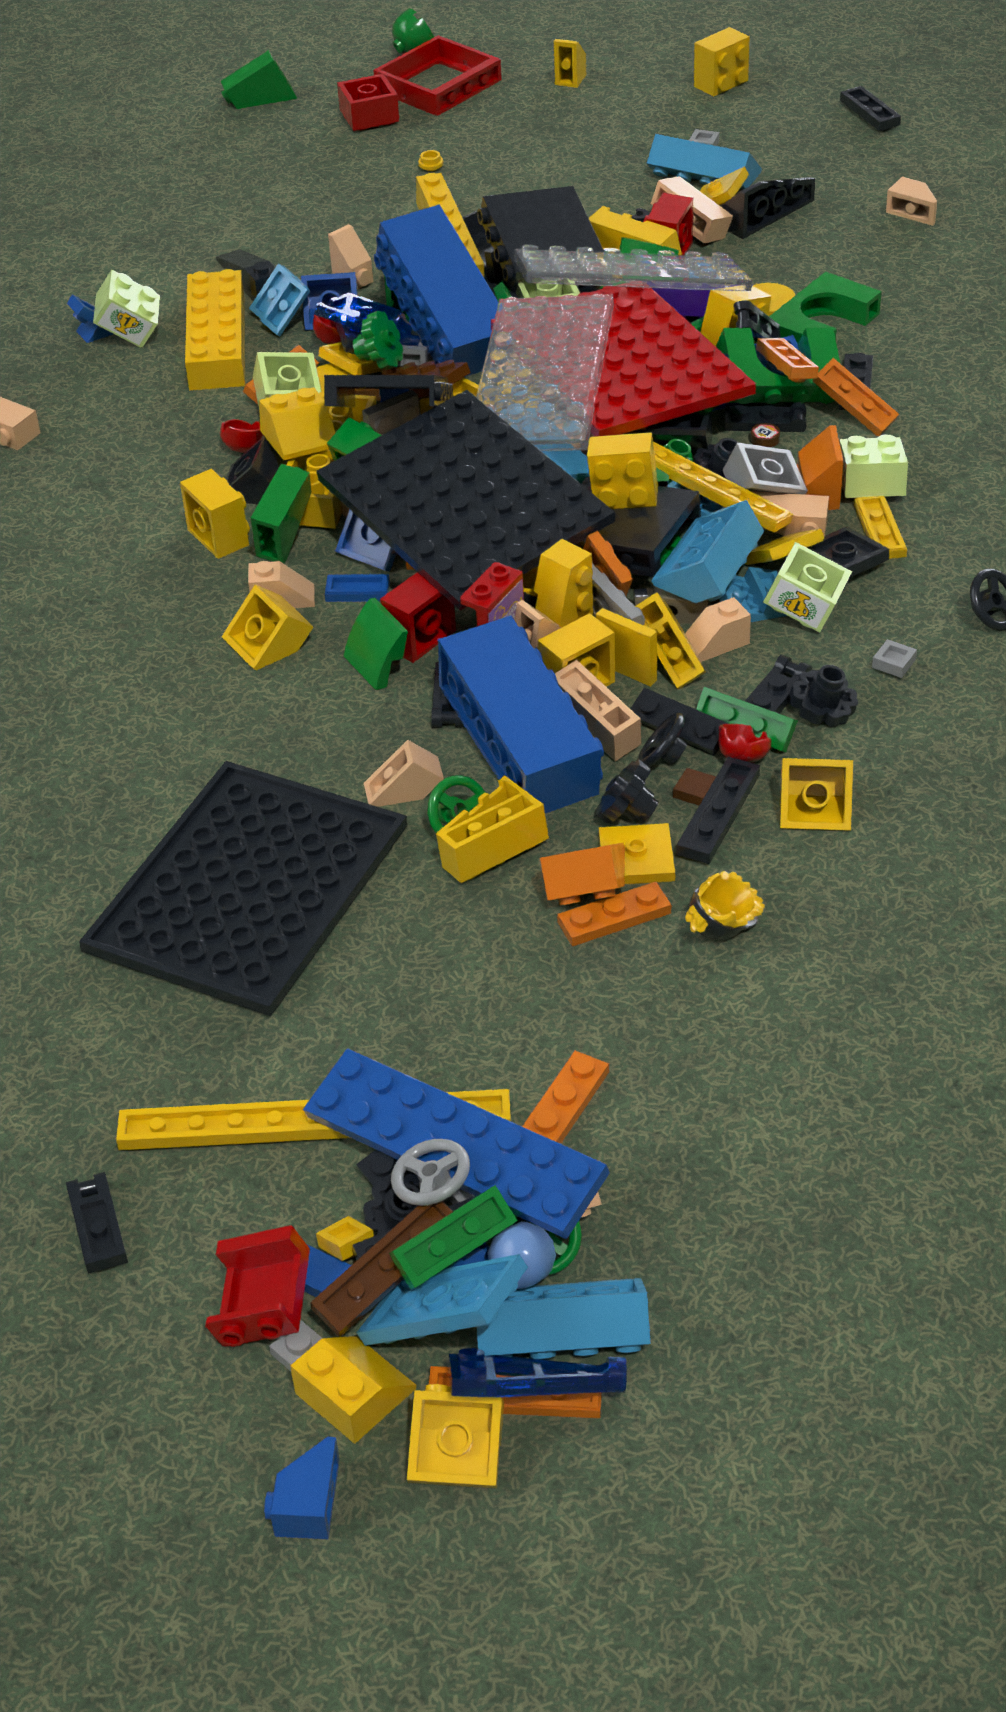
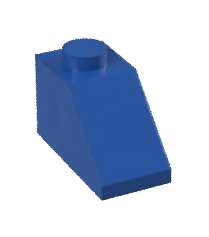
M326 1437L277 1473L274 1492L268 1491L265 1498V1519L272 1521L275 1537L329 1538L340 1462L336 1437Z

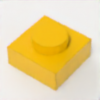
M350 1216L316 1233L318 1247L341 1261L355 1257L353 1244L374 1236L373 1229Z

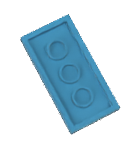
M520 1254L443 1269L412 1290L404 1279L379 1302L356 1333L364 1345L367 1346L378 1343L391 1344L397 1340L413 1337L420 1339L430 1334L442 1332L450 1334L459 1329L471 1327H486L498 1316L497 1311L505 1299L515 1292L518 1287L517 1282L528 1266Z

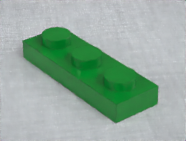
M707 687L703 688L696 710L726 723L750 725L757 738L761 737L762 732H766L768 738L771 739V747L783 752L787 751L798 720Z
M494 1185L397 1247L389 1255L412 1290L517 1222V1219L496 1185Z

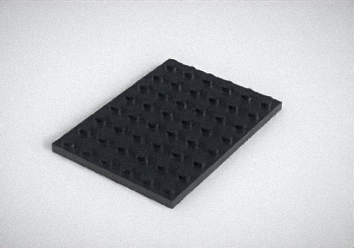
M468 390L457 394L316 471L319 482L460 611L468 607L461 604L460 597L494 562L520 570L525 574L539 566L541 554L561 539L576 545L586 539L587 535L600 531L616 522L615 512Z
M225 761L79 941L81 952L272 1016L407 827V816Z

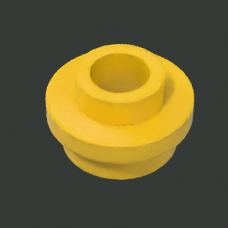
M435 150L422 152L421 158L418 160L419 167L426 171H435L443 166V158Z

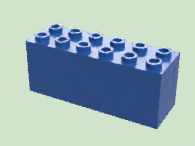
M440 204L380 222L379 233L376 236L375 265L378 270H382L386 277L388 288L396 294L400 309L406 311L413 331L418 332L422 339V345L427 347V353L430 352L435 364H440L447 360H454L455 363L467 362L471 373L465 377L497 367V358L509 355L510 349L491 330V320L502 317L505 312Z
M511 615L438 639L439 687L457 712L461 722L498 780L504 775L544 804L545 814L599 795L600 780L603 779L601 757L604 756V749L599 738L592 736L582 714L578 715L569 694L563 692L559 687L555 673L546 668L540 651L532 647L528 641L525 629L522 626L519 627Z

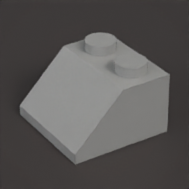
M737 443L723 468L726 479L749 491L806 494L808 491L790 450Z

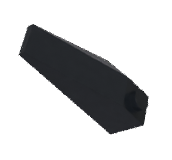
M804 177L759 181L740 191L721 205L723 209L733 215L727 232L744 239L813 202L815 178Z
M240 249L216 256V260L224 269L241 270L244 292L252 301L255 300L276 268V265L270 261Z

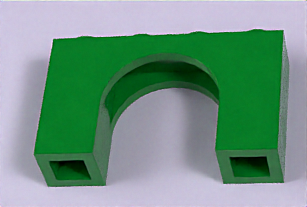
M825 271L769 317L780 325L781 338L793 335L797 344L805 328H833L836 339L837 328L810 318L820 315H832L866 326L880 314L882 291Z
M723 328L716 347L756 383L755 394L727 403L775 404L778 402H821L827 404L835 401L816 385L813 379H806L805 382H794L789 380L788 376L778 375L764 367L757 357L751 328ZM805 328L798 343L799 351L819 367V371L833 358L841 364L833 328Z

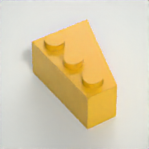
M602 206L589 217L590 223L608 258L607 269L615 270L622 237L679 250L677 259L682 256L675 229L648 220L641 222L632 219L630 214L624 213L620 215L611 212L610 208Z
M561 539L540 556L533 591L538 594L535 609L542 612L561 628L589 613L593 615L592 553Z
M505 775L498 780L499 787L490 795L484 792L478 797L479 804L470 812L463 810L436 833L442 868L460 883L472 879L478 874L502 864L521 852L529 850L549 839L544 804Z

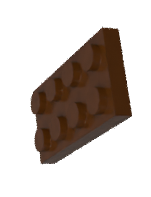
M447 360L440 364H435L434 361H428L421 365L410 362L389 370L380 369L381 373L378 375H436L447 377L448 383L454 384L471 372L467 362L455 363L454 360ZM355 389V395L376 396V400H380L379 389ZM409 389V391L413 390L418 394V398H429V389Z

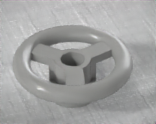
M431 1139L416 1144L398 1159L392 1170L391 1184L393 1191L402 1201L412 1205H431L449 1198L461 1188L467 1179L470 1170L468 1153L460 1144L448 1139ZM434 1151L451 1153L438 1161L430 1160L423 1162L417 1159L424 1154ZM458 1165L455 1175L451 1178L448 1170ZM406 1170L417 1174L420 1180L419 1193L412 1192L405 1187L403 1177Z

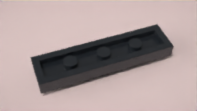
M727 757L678 841L676 855L706 864L711 863L759 778L760 765Z

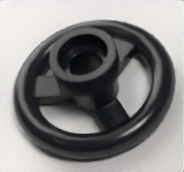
M984 569L975 575L970 586L972 609L980 621L987 627L997 631L1006 630V619L997 621L990 617V615L999 611L1006 615V601L999 591L998 582H1000L1006 590V575L996 569ZM987 579L988 589L980 592L982 582Z
M677 712L665 719L648 738L639 753L638 759L649 767L660 758L669 765L673 764L682 755L687 746V743L678 737L684 727L685 716Z

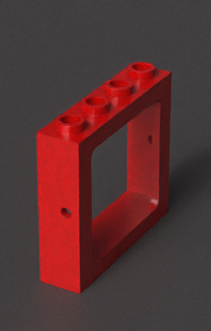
M439 35L373 70L374 75H385L397 93L398 101L435 116L446 112L502 80L501 59ZM436 64H442L463 72L461 75L433 90L407 81Z

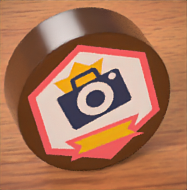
M769 423L757 424L751 429L750 441L753 445L775 447L780 441V429Z

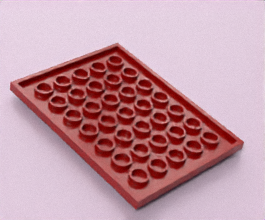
M641 278L630 279L625 283L614 286L608 285L593 292H583L575 297L557 299L546 305L532 306L527 310L502 315V317L491 320V330L594 437L620 435L756 393V383Z

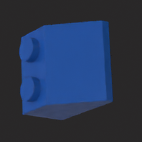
M355 272L301 276V281L310 290L303 301L305 331L314 330V314H318L320 309L329 311L332 310V307H336V305L359 309Z

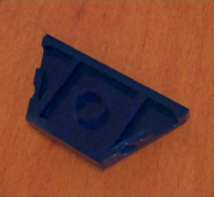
M352 293L331 298L328 305L321 302L317 303L314 315L343 324L347 329L355 332L361 331L362 320L367 319L368 314L376 311L385 312L388 320L394 321L400 333L399 342L401 345L418 346L420 342L419 336L411 334L412 327L410 322L405 319L404 313L396 308Z

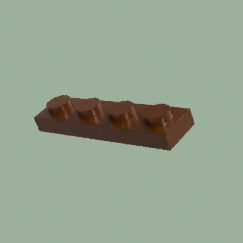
M443 1201L431 1205L417 1206L310 1302L311 1309L338 1337H341L404 1280L389 1253L453 1211Z

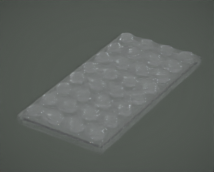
M522 245V249L514 250V261L527 283L752 291L753 280L726 253L715 252L712 253V257L701 256L702 253L687 251L684 256L674 255L675 252L660 250L658 254H647L648 251L642 249H632L631 253H620V249L605 248L604 252H593V248L577 247L576 251H566V248L562 246H550L549 250H538L536 245Z
M613 294L564 295L561 297L536 296L534 298L509 297L499 299L476 398L541 451L587 450L613 312Z

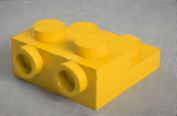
M428 1384L425 1387V1391L414 1390L407 1471L408 1483L497 1488L504 1411L502 1395H495V1389L487 1387H470L469 1393L451 1392L452 1387L441 1384Z

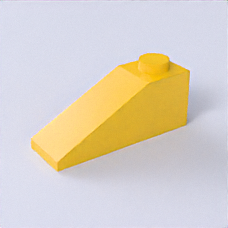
M658 592L635 606L640 608L644 615V626L657 631V656L677 689L683 688L706 673L682 627L666 601Z

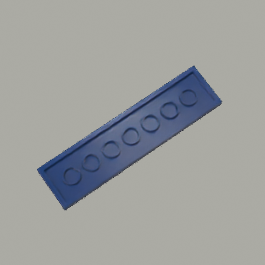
M348 1048L303 1108L308 1118L397 1160L408 1149L423 1141L448 1139L457 1142L466 1150L470 1159L469 1174L461 1186V1190L476 1197L496 1185L514 1215L565 1239L568 1238L610 1174L607 1164ZM434 1151L424 1154L417 1159L423 1162L430 1160L438 1161L451 1153ZM458 1165L448 1170L451 1178L455 1175Z

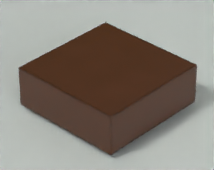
M686 768L673 788V798L699 806L716 776Z

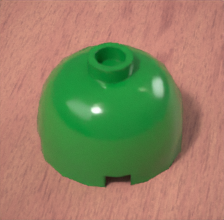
M411 8L400 14L392 26V36L394 38L392 44L400 54L402 52L406 53L434 38L423 18L421 17L417 20L413 15L416 11Z

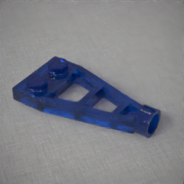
M464 1348L459 1350V1354H449L448 1374L451 1396L516 1397L597 1392L625 1393L627 1363L625 1357H607L606 1362L603 1364L592 1365L499 1355L485 1356V1352L481 1349ZM496 1375L515 1376V1377H496Z

